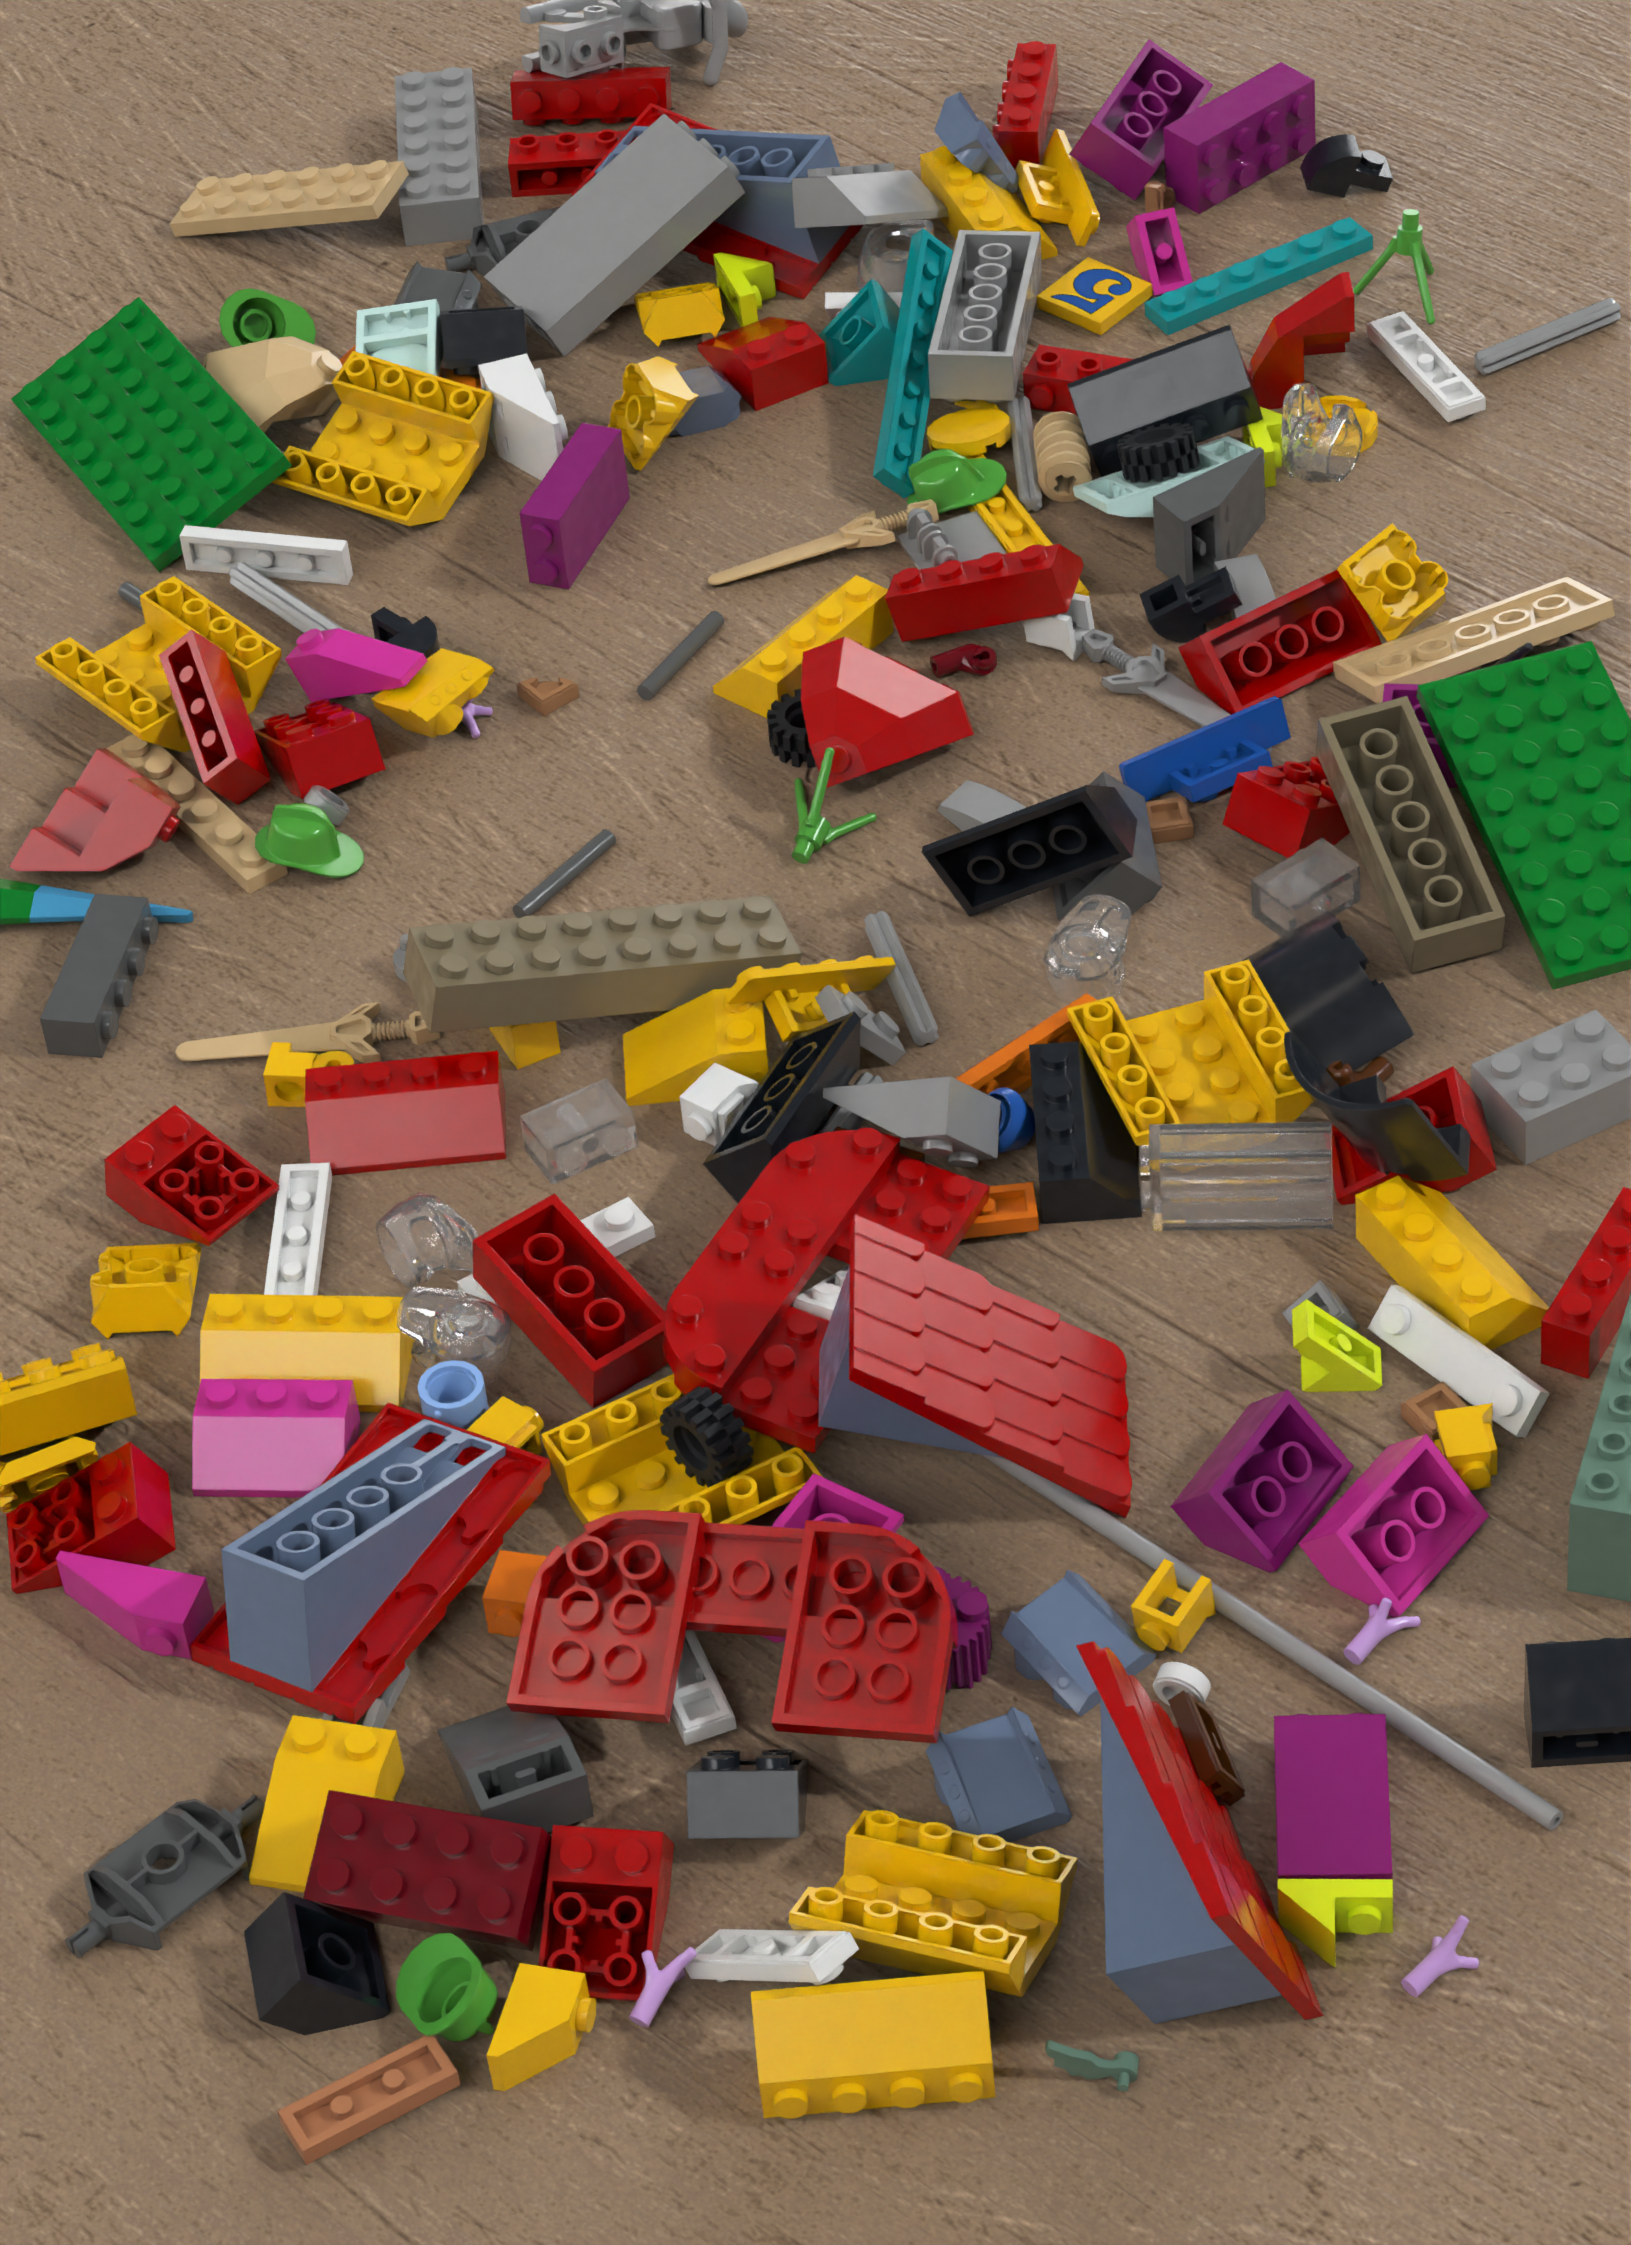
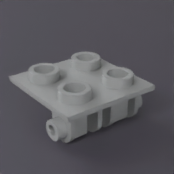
M915 508L908 514V532L897 535L898 541L919 570L936 567L950 560L963 562L980 559L984 555L993 552L1007 554L977 511L933 523V518L929 511Z

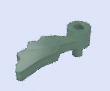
M1052 2040L1046 2041L1045 2051L1049 2057L1054 2059V2066L1065 2069L1071 2076H1082L1087 2080L1112 2076L1118 2081L1117 2090L1121 2092L1128 2091L1129 2083L1137 2079L1140 2060L1132 2052L1121 2051L1115 2054L1114 2060L1098 2058L1089 2051L1074 2049Z

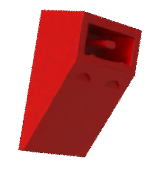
M321 699L309 703L304 707L306 712L293 717H289L288 713L267 718L263 721L264 727L254 730L258 744L290 793L301 799H304L312 786L320 785L330 790L386 769L370 718L336 702L331 703L330 699Z
M1311 757L1310 761L1299 763L1287 761L1284 765L1276 767L1259 766L1257 770L1237 773L1222 825L1294 862L1321 857L1350 833L1318 757Z
M173 1105L104 1159L106 1196L141 1223L208 1246L279 1191V1185L176 1105Z
M132 1442L123 1445L110 1454L104 1455L98 1461L69 1478L63 1479L57 1485L28 1502L20 1504L16 1509L6 1514L12 1591L16 1594L63 1586L56 1561L59 1551L148 1566L176 1550L168 1473Z
M553 1825L538 1966L585 1973L590 1998L637 2002L646 1982V1969L641 1954L644 1951L650 1950L653 1953L655 1962H657L669 1902L674 1843L664 1832Z

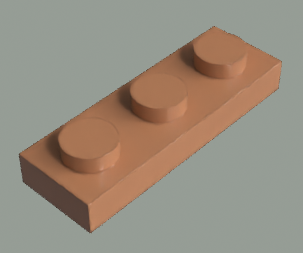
M425 2035L277 2112L281 2126L307 2165L460 2086L458 2071L436 2038Z

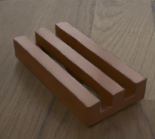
M1184 1690L1169 1699V1705L1200 1780L1207 1787L1211 1786L1213 1793L1218 1797L1222 1795L1224 1802L1229 1806L1245 1797L1244 1786L1213 1713L1189 1692L1186 1693Z

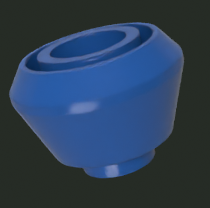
M1006 1087L997 1088L987 1095L1001 1101L998 1153L1019 1150L1030 1141L1035 1132L1034 1111L1015 1090Z

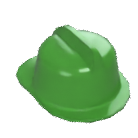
M248 288L236 291L226 299L221 307L219 317L221 333L232 347L293 336L312 344L315 343L316 330L313 319L304 308L294 302L262 290Z
M951 449L935 450L908 467L914 493L908 496L907 503L909 505L910 503L932 499L936 503L938 514L976 505L991 499L1001 491L1006 484L1007 473L1003 465L992 459H967Z
M307 803L276 805L272 812L270 824L263 827L255 837V848L264 859L271 863L294 867L320 876L332 878L348 877L358 872L364 863V853L359 844L348 835L335 830V826L322 809Z
M437 1933L424 1939L411 1951L401 1966L396 1981V1999L402 2011L416 2026L418 2031L424 2035H438L451 2042L465 2041L474 2036L478 2031L487 2035H491L495 2031L489 2021V2017L496 2006L498 1991L495 1982L484 1970L477 1956L462 1939L452 1933Z

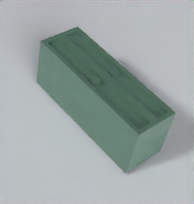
M1631 1292L1570 1501L1567 1591L1631 1602Z

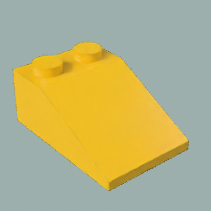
M730 988L713 989L624 1033L623 1051L627 1106L680 1101L679 1097L714 1063L755 1080L760 1084L769 1071L763 1001L729 1005L724 995Z
M292 1715L273 1765L249 1873L251 1885L304 1893L329 1790L390 1801L395 1800L405 1774L396 1730Z

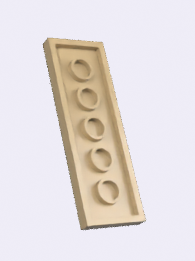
M378 160L365 165L353 166L350 163H345L333 168L319 169L318 167H308L302 171L292 172L275 170L268 174L260 175L242 173L235 177L219 179L216 176H210L197 183L193 193L181 205L180 210L170 222V227L175 237L378 219L409 173L404 161L386 162L385 160Z
M1567 576L1333 662L1335 678L1377 704L1382 703L1384 683L1425 684L1457 674L1472 672L1481 669V665L1503 659L1527 642L1532 643L1533 646H1545L1559 641L1560 636L1573 631L1594 629L1599 625V622L1615 616L1613 601Z

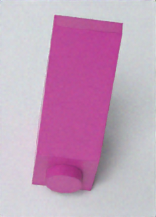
M315 628L305 632L296 640L297 646L285 658L311 702L405 687L427 662L423 653L341 628L325 631Z
M59 1551L56 1561L64 1591L68 1596L141 1650L150 1651L160 1656L171 1655L191 1659L190 1644L214 1614L206 1577Z

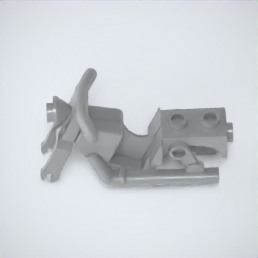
M549 0L523 7L520 10V21L528 24L541 21L567 22L571 24H540L539 51L523 55L522 64L524 70L528 73L541 69L543 72L569 78L587 72L609 71V66L623 69L624 56L627 53L626 45L652 42L660 50H671L698 45L705 39L713 43V48L703 80L706 85L713 86L718 82L728 52V35L732 38H737L745 33L748 24V14L737 0Z

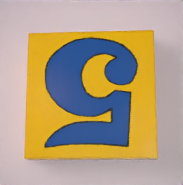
M1087 257L1036 296L1037 308L1102 335L1152 297L1153 289L1152 283Z

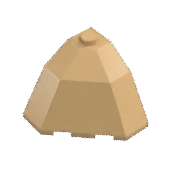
M293 336L266 339L210 352L203 358V367L264 433L273 422L326 415L339 399L332 381L342 368L340 360L331 354L329 350Z

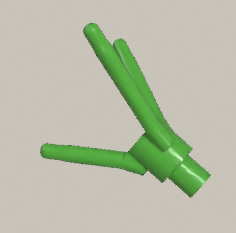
M1406 209L1403 211L1402 224L1398 226L1397 235L1393 236L1388 247L1361 278L1353 292L1359 295L1395 252L1400 255L1411 256L1427 323L1434 324L1433 305L1425 271L1428 275L1433 274L1434 268L1423 245V227L1419 225V211Z
M830 747L825 750L809 814L803 780L797 778L794 781L799 829L795 836L797 845L792 852V858L802 864L808 863L812 854L818 852L822 844L827 845L837 837L861 828L877 819L875 813H869L832 828L830 823L821 816L820 811L834 756V749Z

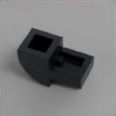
M1350 134L1335 135L1320 141L1309 150L1300 166L1307 190L1339 197H1345L1350 184L1388 192L1393 180L1386 156H1382L1372 150L1359 151L1355 136Z
M1226 566L1187 586L1178 574L1139 594L1152 628L1163 638L1180 643H1187L1207 633L1208 630L1205 623L1224 616L1231 610L1243 605L1233 577Z
M385 607L371 615L375 639L423 653L426 659L440 650L437 629L429 617L425 616L412 624L407 618L400 617Z

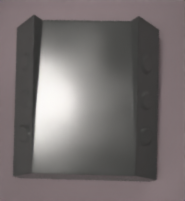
M417 261L408 272L394 305L437 299L440 311L478 309L477 296L482 284L470 270L465 274L422 267Z

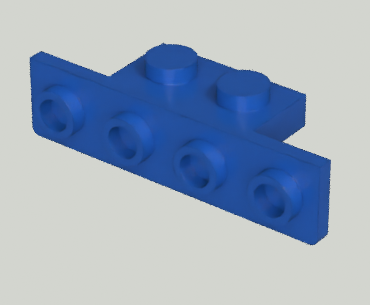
M1273 696L1122 762L1119 765L1123 784L1144 796L1145 802L1171 790L1181 796H1185L1186 799L1193 803L1214 799L1218 792L1234 785L1237 773L1257 770L1259 766L1273 767L1270 753L1266 749L1291 738L1282 700Z

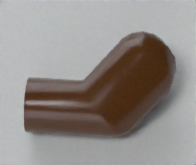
M1381 1056L1374 1058L1360 1072L1353 1071L1349 1063L1343 1065L1341 1060L1332 1062L1326 1068V1071L1339 1087L1375 1075L1384 1083L1394 1073L1392 1064Z

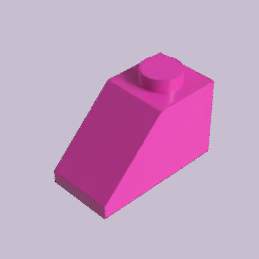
M1174 207L1134 216L1126 225V230L1135 266L1143 280L1152 283L1153 297L1192 283Z

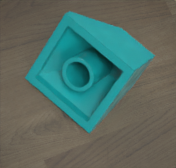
M871 279L819 334V337L825 342L829 383L834 386L889 378L900 308L874 279Z

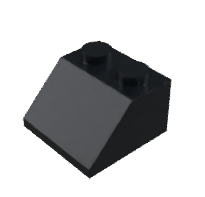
M283 1892L244 1931L260 2021L302 2035H310L381 2019L391 2012L374 1923Z

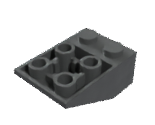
M1261 447L1153 497L1156 568L1171 579L1179 574L1187 586L1215 572L1214 562L1236 558L1266 520L1264 450Z
M506 1706L438 1730L439 1738L474 1816L542 1827L547 1833L552 1831L553 1825L568 1826L594 1817L587 1774L568 1733L555 1715L512 1712Z

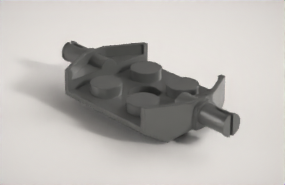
M560 207L473 228L471 244L466 246L467 253L444 257L447 271L457 272L471 268L472 270L476 269L477 273L485 276Z
M253 1794L231 1813L225 1808L219 1811L197 1799L176 1802L83 1874L92 1910L88 1912L90 1922L71 1937L65 1939V1943L71 1953L80 1959L103 1939L108 1940L109 1938L115 1942L158 1951L162 1948L159 1933L239 1870L242 1871L244 1879L248 1881L250 1870L241 1836L246 1828L262 1817L265 1806L264 1802L257 1795ZM161 1858L177 1859V1862L168 1869L157 1870L151 1868Z

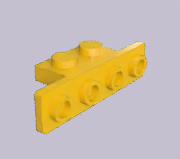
M1055 129L1042 157L1043 165L1019 160L1015 169L1019 176L1018 185L1031 217L1046 224L1057 222L1068 225L1075 244L1085 247L1090 235H1093L1098 229L1100 213L1097 210L1077 160L1069 155L1072 147L1064 130Z
M866 955L852 961L837 962L836 959H828L811 965H800L798 962H793L780 968L770 969L754 966L741 972L736 978L737 982L724 996L729 1005L764 1001L782 1041L787 1042L796 1035L828 1023L815 999V996L827 985L832 986L844 995L848 992L873 990L896 967V963L893 957L873 958L871 955Z

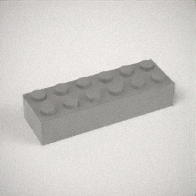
M450 67L443 71L427 73L413 71L395 76L398 161H404L409 173L399 188V207L405 245L414 246L471 239L473 228L484 225L478 109L472 67L462 69Z
M959 230L928 352L931 399H943L948 402H958L963 399L985 400L989 403L1014 401L1036 304V296L1038 295L1042 277L1040 232Z

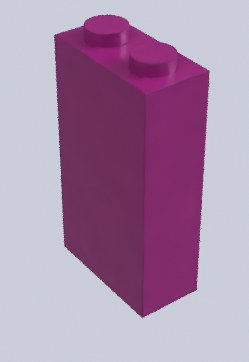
M581 422L519 513L530 583L569 590L629 500L621 429Z
M1352 1713L1349 1715L1296 1714L1274 1716L1278 1879H1393L1386 1714Z

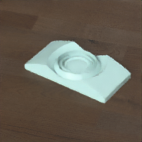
M437 299L357 310L356 352L439 376V369L443 358V343Z
M1226 436L1197 446L1200 463H1198L1195 469H1190L1185 474L1177 473V477H1164L1162 481L1151 479L1148 483H1142L1141 480L1135 483L1125 480L1123 472L1119 471L1073 486L1074 496L1107 514L1123 517H1154V496L1255 448Z

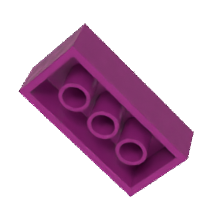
M1148 39L1069 155L1078 160L1084 167L1092 170L1112 184L1118 191L1125 193L1135 201L1165 158L1163 127L1197 109L1213 84Z
M1280 62L1163 127L1166 185L1175 191L1176 201L1201 214L1308 153L1316 145L1315 80Z

